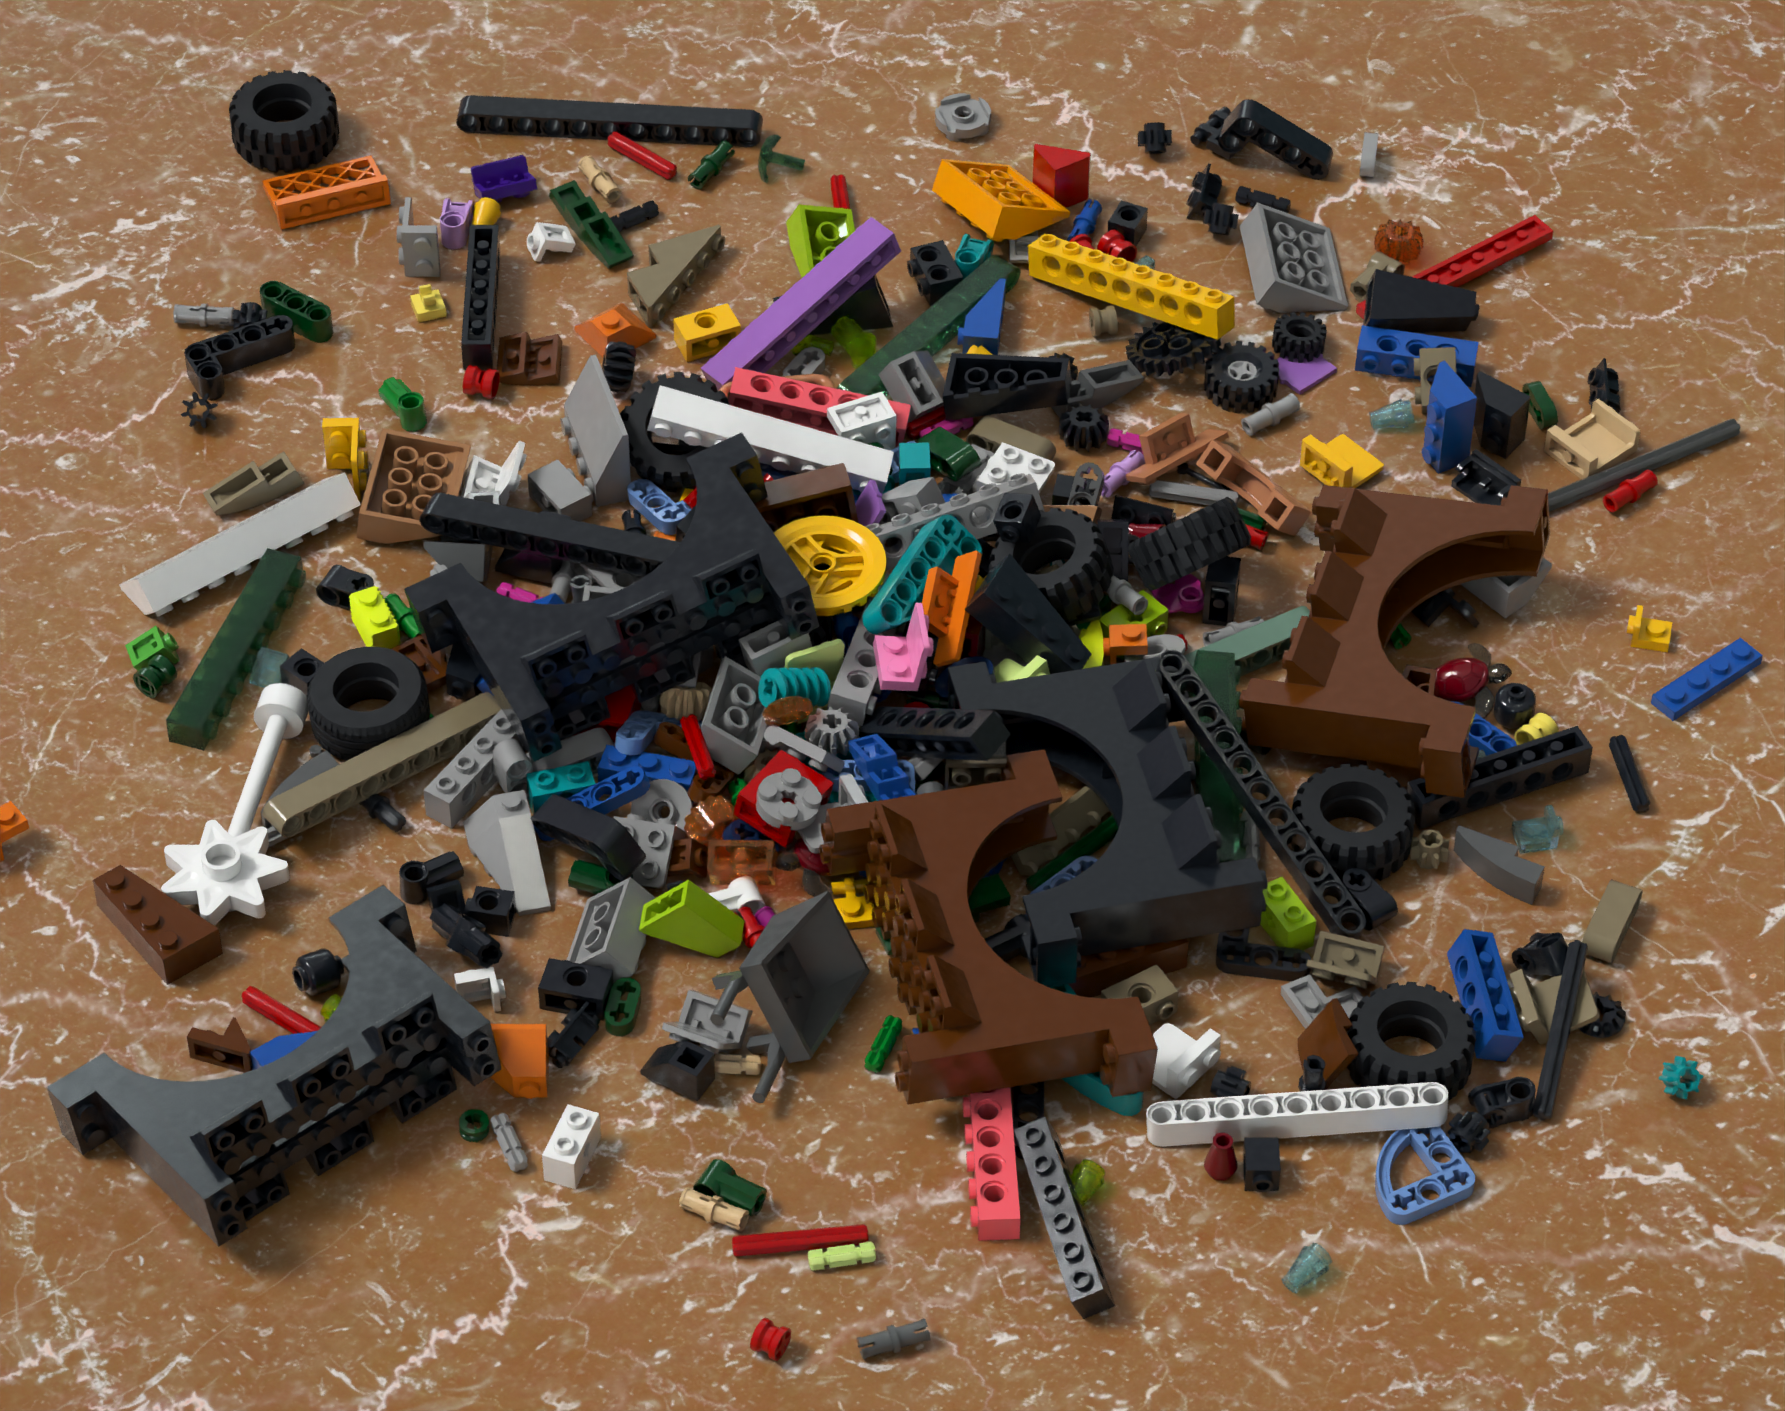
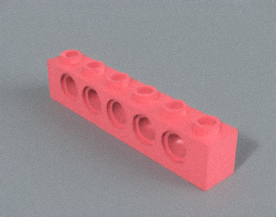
M735 367L728 402L731 406L837 435L827 418V408L868 395ZM888 400L897 416L896 448L899 446V443L904 441L911 405Z
M1010 1087L968 1094V1097H963V1117H970V1124H965L964 1129L965 1145L972 1144V1151L966 1152L967 1172H974V1178L968 1179L969 1199L976 1200V1206H970L971 1227L978 1228V1241L1020 1239V1206Z

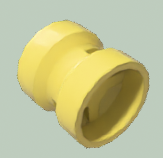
M1537 713L1529 720L1527 725H1523L1515 732L1514 737L1517 745L1557 733L1559 730L1557 724L1550 716L1544 713Z

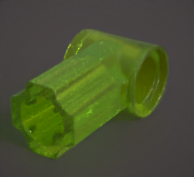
M847 316L838 319L831 329L832 336L851 356L853 368L859 371H868L875 368L877 365V340L875 335L864 332L854 319H849Z

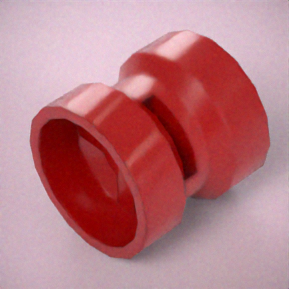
M1118 230L1108 231L1098 242L1097 249L1105 254L1121 257L1129 262H1133L1137 256L1136 246L1130 241H1125V237Z
M468 365L463 378V393L469 395L479 393L485 398L494 399L500 383L499 370L488 369L484 371L478 366Z

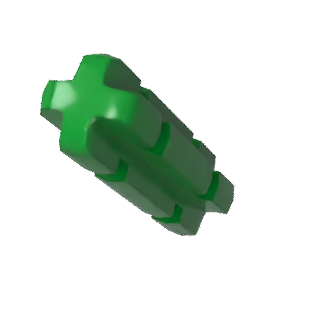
M889 1015L885 1018L882 1024L884 1028L879 1030L870 1048L872 1051H869L865 1058L864 1066L868 1071L878 1073L882 1070L885 1064L884 1060L888 1058L897 1040L895 1037L899 1036L903 1028V1022L899 1017L895 1018Z

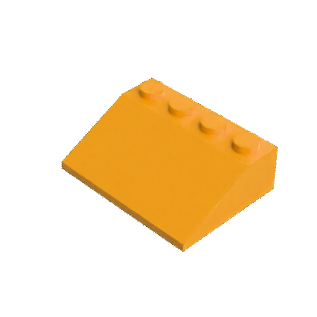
M942 159L932 191L941 197L943 203L954 207L958 215L968 218L972 226L982 229L987 233V238L997 242H1002L1003 239L1016 240L1064 220L1071 213L1010 165Z

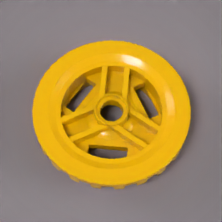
M811 516L792 521L774 532L809 584L817 616H833L852 611L854 606L866 604L867 597H874L878 592V586L884 583L886 572L884 547L877 536L862 524L837 516ZM821 563L831 566L827 570H817L815 568L816 565Z

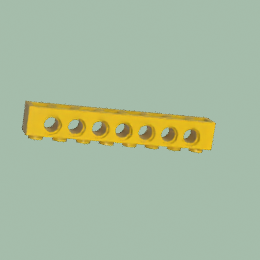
M1044 234L1028 245L1029 276L1217 340L1235 328L1234 296L1222 293L1220 290L1210 289L1198 285L1196 282L1186 281L1174 277L1172 274L1162 273L1150 269L1148 266L1138 265L1126 261L1124 258L1114 257L1100 250H1093L1076 242L1057 238L1052 234Z

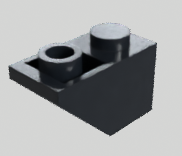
M687 1040L657 1048L642 1067L640 1075L698 1101L715 1079L714 1053Z

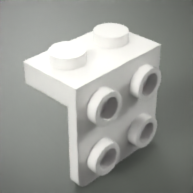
M520 440L518 441L502 467L474 455L469 463L461 497H465L468 493L500 491L501 505L506 506L510 495L509 492H515L521 481L522 476L518 474V471L522 469L527 454L523 453L525 443Z
M1002 442L995 454L988 460L981 475L977 476L973 485V492H978L979 488L986 484L995 483L998 485L1007 482L1008 478L1013 475L1024 473L1025 475L1031 474L1040 493L1054 472L1055 463Z
M1170 1023L1164 1024L1153 1034L1158 1051L1152 1083L1174 1099L1179 1098L1219 1060L1221 1055V1035L1210 1028L1196 1041Z

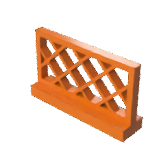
M372 155L262 180L263 188L277 215L278 225L281 230L391 204L388 179L385 174H381ZM368 167L365 171L358 170L359 168ZM333 174H340L338 177L329 176ZM348 177L357 178L355 181L347 180ZM311 180L312 182L309 184L303 181ZM321 183L329 184L328 187H322L319 185ZM277 187H285L283 190L275 189ZM295 189V190H300V191H302V192H301L300 194H298V193H293L292 191Z

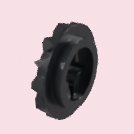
M1596 991L1593 996L1597 1008L1601 1010L1604 1017L1602 1021L1598 1018L1596 1021L1578 1029L1592 1037L1606 1038L1613 1036L1623 1028L1626 1011L1622 1009L1621 1001H1613L1610 994L1606 997L1599 996Z

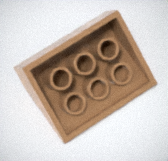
M382 428L359 511L357 538L390 544L443 536L424 529L419 519L433 494L445 493L459 496L471 445Z

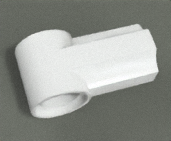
M742 876L733 880L727 889L708 893L734 913L737 912L741 918L743 917L738 911L739 908L748 906L752 909L755 916L756 912L765 906L755 880L749 876Z

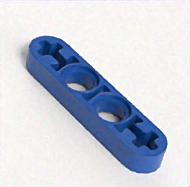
M632 766L566 799L605 815L646 794L650 788V780L642 768ZM612 792L608 799L599 801L603 794ZM533 824L534 830L541 840H554L553 838L548 837L547 835L542 833Z

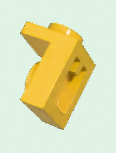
M1637 605L1636 616L1629 615L1627 634H1632L1631 647L1668 653L1672 622L1643 618V606Z

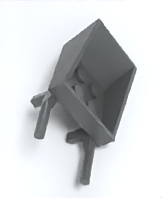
M829 891L773 915L739 967L740 971L718 974L712 978L716 990L725 988L710 1017L712 1023L721 1025L736 995L749 986L772 1029L770 1034L749 1037L747 1048L752 1054L768 1052L767 1066L752 1095L753 1100L757 1103L765 1101L785 1056L789 1063L810 1060L869 974L870 970Z

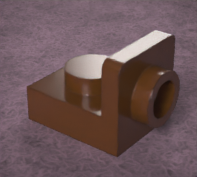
M693 838L674 840L667 877L691 873L699 878H706L710 863L709 848Z

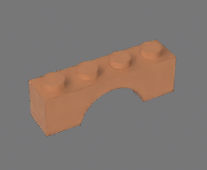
M1212 439L1196 463L1213 479L1238 492L1240 496L1258 510L1257 514L1278 531L1296 536L1312 513V511L1229 445Z

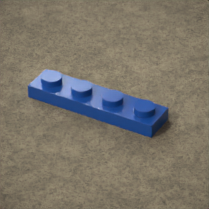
M1739 638L1654 693L1651 704L1674 721L1760 665L1763 655L1742 638Z

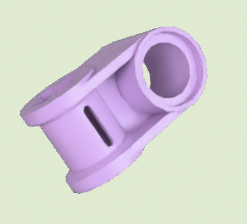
M450 198L444 199L440 217L441 243L444 247L459 249L467 243L470 225H472L474 200L464 203L452 202Z

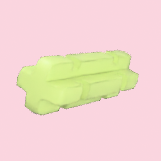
M873 1242L859 1243V1247L850 1244L829 1247L825 1252L822 1249L810 1250L808 1252L809 1267L813 1271L825 1269V1265H829V1268L856 1265L859 1260H861V1263H869L876 1260V1250Z

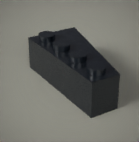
M951 353L943 391L946 421L1068 405L1072 385L1069 358Z
M1008 554L990 570L964 609L1025 662H1031L1037 655L1047 660L1050 674L1083 669L1091 656L1090 651L1011 554Z

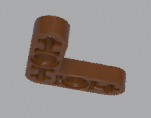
M661 722L653 737L654 742L678 758L694 761L683 729L670 722ZM712 760L716 770L715 776L703 780L697 774L688 789V797L699 805L711 806L728 788L737 773Z

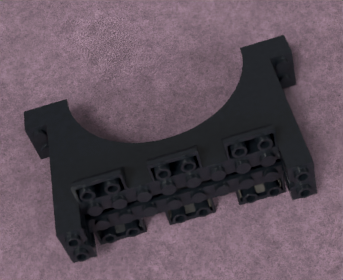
M742 432L686 458L693 472L697 487L696 509L686 535L675 551L661 565L639 581L619 591L577 603H528L505 597L488 589L470 575L462 563L456 564L404 589L418 631L431 653L433 654L461 640L533 762L562 749L561 740L610 718L611 715L605 696L630 685L639 704L696 677L690 656L715 645L721 659L725 656L731 660L743 655L739 639L776 622V618L791 640L819 627L809 584L754 505V503L767 498L768 495L758 456Z
M1159 657L998 683L994 673L989 674L986 662L948 667V709L992 710L1003 718L1004 726L1011 735L994 754L1011 755L1045 749L1051 766L1071 774L1100 797L1111 812L1118 827V832L1106 852L1083 873L1056 887L1023 896V903L1030 922V935L1022 936V943L1035 982L1047 987L1076 983L1077 968H1081V956L1257 927L1261 925V912L1266 911L1263 890L1267 889L1268 886L1267 877L1264 869L1259 870L1255 857L1220 863L1217 850L1222 848L1220 832L1212 827L1213 816L1211 808L1209 806L1205 807L1201 794L1194 795V789L1191 784V780L1196 779L1194 762L1187 759L1185 738L1179 737L1175 725L1169 726V723L1184 720L1171 703L1168 693H1164L1162 690L1161 673L1156 671ZM1173 666L1164 667L1167 672H1178ZM1187 691L1181 693L1184 697L1189 698Z
M384 885L329 917L330 923L340 933L349 952L348 956L341 959L344 968L349 973V979L344 995L334 1013L305 1043L287 1055L258 1069L221 1079L190 1082L169 1081L145 1076L123 1067L103 1053L46 1087L62 1135L82 1155L112 1138L218 1246H221L248 1229L246 1221L290 1194L283 1172L288 1167L304 1157L317 1176L335 1167L340 1162L374 1142L368 1117L390 1105L397 1119L403 1124L457 1090L452 1067L473 1086L500 1071L502 1068L490 1021L414 954L417 952L406 906Z

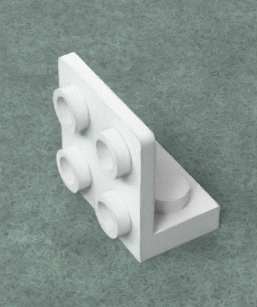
M883 392L827 408V418L838 436L865 444L879 442L886 450L890 451L895 448L897 416Z

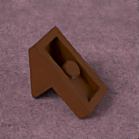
M235 1017L232 1018L224 1035H219L211 1030L191 1028L187 1036L190 1058L242 1073L252 1070L251 1048Z

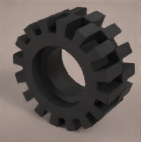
M1290 312V317L1287 314H1283L1282 318L1278 317L1274 325L1272 348H1274L1276 354L1280 353L1279 357L1284 359L1288 356V361L1291 362L1294 361V358L1298 359V363H1303L1304 358L1308 362L1313 361V356L1318 358L1320 353L1323 354L1327 333L1326 325L1322 324V320L1319 318L1314 320L1315 316L1312 314L1309 317H1306L1304 312H1300V315Z

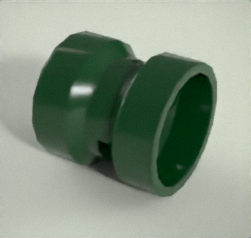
M155 655L149 660L146 668L139 669L133 675V680L136 687L144 695L155 698L163 690L164 685H169L177 678V671L166 657Z

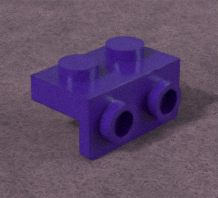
M524 155L473 166L470 169L474 192L479 199L487 197L499 203L504 197L512 195L516 198L525 197L530 194V191L538 190L536 178L528 172L527 161Z

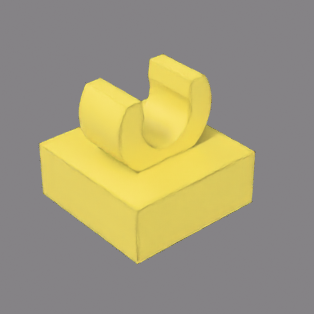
M431 284L419 286V294L410 295L411 305L418 323L447 317L446 307L438 289L432 291Z

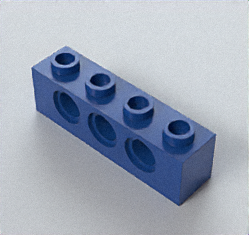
M1362 325L1357 347L1355 370L1420 380V376H1414V358H1419L1420 348L1455 347L1456 374L1467 387H1472L1479 342ZM1435 375L1430 376L1427 381L1433 382Z
M1464 929L1447 952L1460 1002L1466 1008V1013L1471 1016L1474 1023L1473 1029L1476 1031L1475 1055L1479 1059L1506 1062L1524 1037L1495 938L1491 932Z

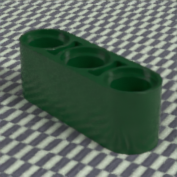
M269 281L262 284L259 290L262 310H267V318L277 315L289 317L292 319L295 333L316 343L326 342L332 338L333 324L330 307L281 282Z
M937 427L915 441L916 443L929 442L931 468L955 482L982 465L978 453L969 443L942 427Z

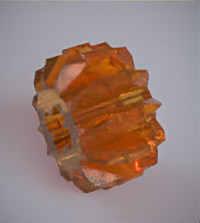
M1401 219L1398 222L1388 220L1387 224H1380L1374 238V245L1377 252L1380 251L1399 262L1409 265L1411 260L1418 259L1421 248H1423L1424 239H1422L1423 235L1420 232V227L1413 226L1412 221L1405 223Z
M710 795L705 801L699 800V804L691 808V814L687 815L684 819L686 822L684 829L687 832V836L711 849L716 848L719 843L724 844L723 830L733 821L739 819L733 814L735 807L721 795L716 797Z

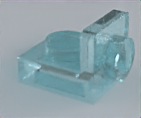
M1552 805L1545 806L1544 817L1512 822L1511 830L1515 842L1519 846V853L1557 849L1559 835L1563 834V822L1561 816H1556Z

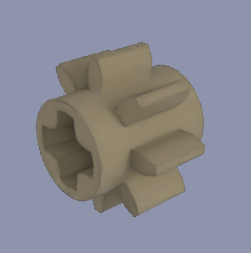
M1422 830L1419 838L1412 837L1410 859L1416 860L1420 868L1438 869L1440 861H1448L1449 839H1443L1439 831Z

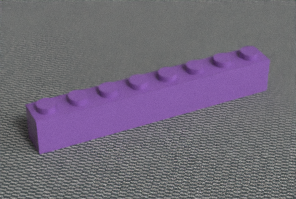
M870 217L820 263L816 264L802 279L796 282L785 294L773 302L767 310L753 320L749 326L733 338L714 357L710 358L701 367L706 380L716 384L719 391L723 385L733 381L735 367L761 373L768 371L901 252L894 233Z

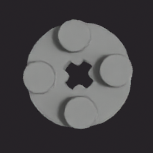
M966 93L945 97L941 100V105L938 108L936 107L935 110L936 126L941 132L946 134L948 140L954 142L986 135L989 132L991 122V108L984 99L980 97L979 101L970 99L971 94Z
M788 768L783 772L771 774L762 780L756 794V810L760 817L773 827L780 828V825L791 826L790 830H801L810 826L816 820L822 795L810 780L801 776L798 770ZM783 798H790L794 801V804L790 802L784 803L782 800Z

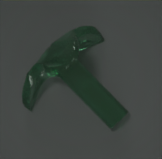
M771 135L766 138L759 152L758 172L761 180L765 183H768L766 167L769 163L803 170L804 159L772 151L773 147L781 139L779 135Z

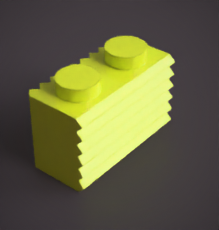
M373 586L351 593L349 596L350 610L352 612L351 619L366 647L391 649L400 645L399 624H397L392 611H390V607H388L385 599H383L379 587Z

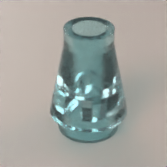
M1399 399L1376 411L1369 412L1373 430L1378 428H1408V424L1415 423L1410 400L1402 401V399Z
M1316 1243L1303 1246L1289 1271L1282 1278L1283 1284L1291 1292L1298 1293L1303 1287L1329 1271V1265L1332 1263L1330 1255L1323 1247Z

